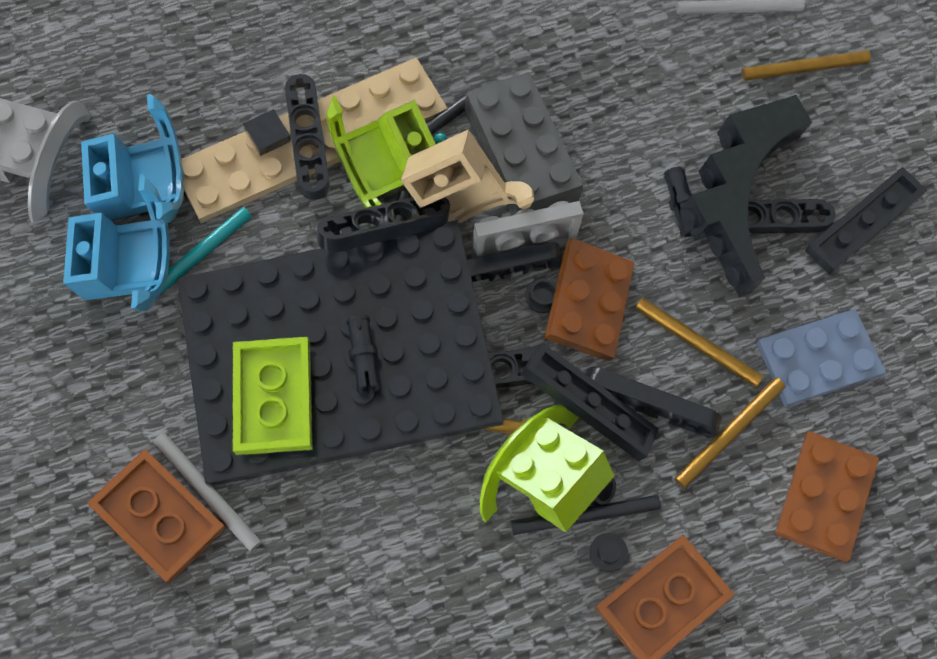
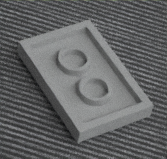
M560 201L544 209L535 211L533 209H524L512 216L503 218L491 216L482 219L479 223L474 224L472 257L486 256L545 242H557L559 246L566 245L567 241L571 238L577 239L584 214L580 201L572 203Z

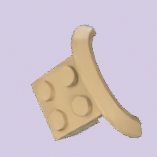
M469 129L410 156L401 178V182L420 208L446 197L450 202L448 222L458 220L459 224L497 206L517 204L519 208L524 210L529 208L534 201V191L528 184L521 181L504 183Z

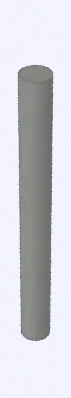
M805 0L676 2L677 15L804 11Z
M162 433L157 436L153 443L251 553L262 544V541L211 484H205V477L167 434Z

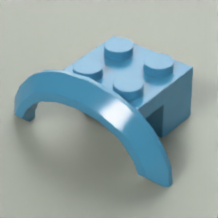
M147 94L148 111L156 123L161 139L126 147L115 134L81 141L84 204L94 213H103L110 220L148 212L146 203L138 192L139 175H144L156 187L162 199V202L155 203L156 218L162 224L171 223L182 205L184 179L177 136L165 106L151 94Z
M139 175L138 192L146 203L150 221L115 225L103 213L69 217L63 284L84 300L132 294L131 308L137 312L147 311L154 306L165 287L170 259L168 223L162 224L157 220L155 203L162 202V199L156 187L144 175Z

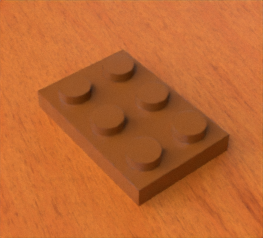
M574 238L567 241L544 338L600 359L609 361L614 359L635 262Z
M808 431L805 434L774 534L833 558L848 562L851 558L879 458Z
M146 449L139 453L87 502L168 585L226 529Z
M683 534L596 605L594 609L635 659H660L735 594Z

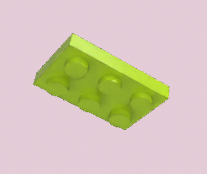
M295 337L233 342V452L236 455L312 450L309 338Z

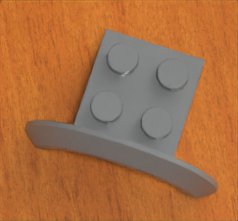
M0 98V180L10 183L14 174L30 178L27 206L31 222L43 219L50 209L51 180L55 165L67 138L79 123H87L91 118L84 103L78 101L69 102L57 114Z

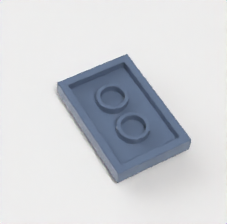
M856 309L759 339L756 343L772 380L777 377L786 385V388L779 394L784 407L878 378L886 373Z

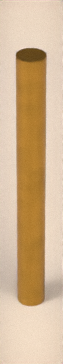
M868 50L746 67L742 68L741 72L744 81L866 64L870 62L871 56Z
M642 297L635 307L637 311L755 388L764 376L645 298Z
M775 377L674 480L685 489L786 388L784 382Z

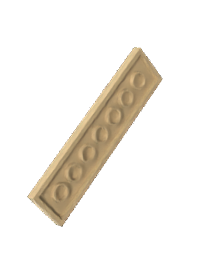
M417 57L318 100L327 167L340 162L327 123V111L332 96L336 95L343 110L342 117L346 133L374 122L383 113L413 100L416 101L425 122L448 109ZM286 113L279 116L291 138L289 116ZM302 115L297 118L295 123L300 127H309L314 123L315 119L309 115ZM245 131L181 159L184 192L200 223L297 181L292 139L291 142L260 156ZM306 145L301 148L299 153L306 158H311L317 155L319 149L314 145ZM315 168L308 169L309 175L316 172Z

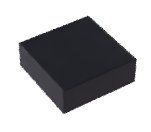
M274 109L243 123L244 130L260 156L291 142L290 134Z

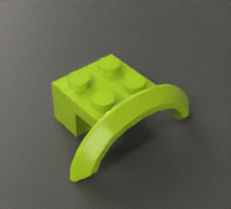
M336 95L332 96L327 111V123L342 166L364 207L381 205L377 197L404 186L401 178L408 158L436 145L415 100L383 113L374 122L346 133L342 117L343 110Z
M554 405L525 421L508 437L495 454L484 475L480 493V514L485 522L498 509L496 495L500 480H503L529 497L540 516L561 530L568 531L614 477V473L603 450L557 424L562 423L570 429L579 419L578 416L563 405Z

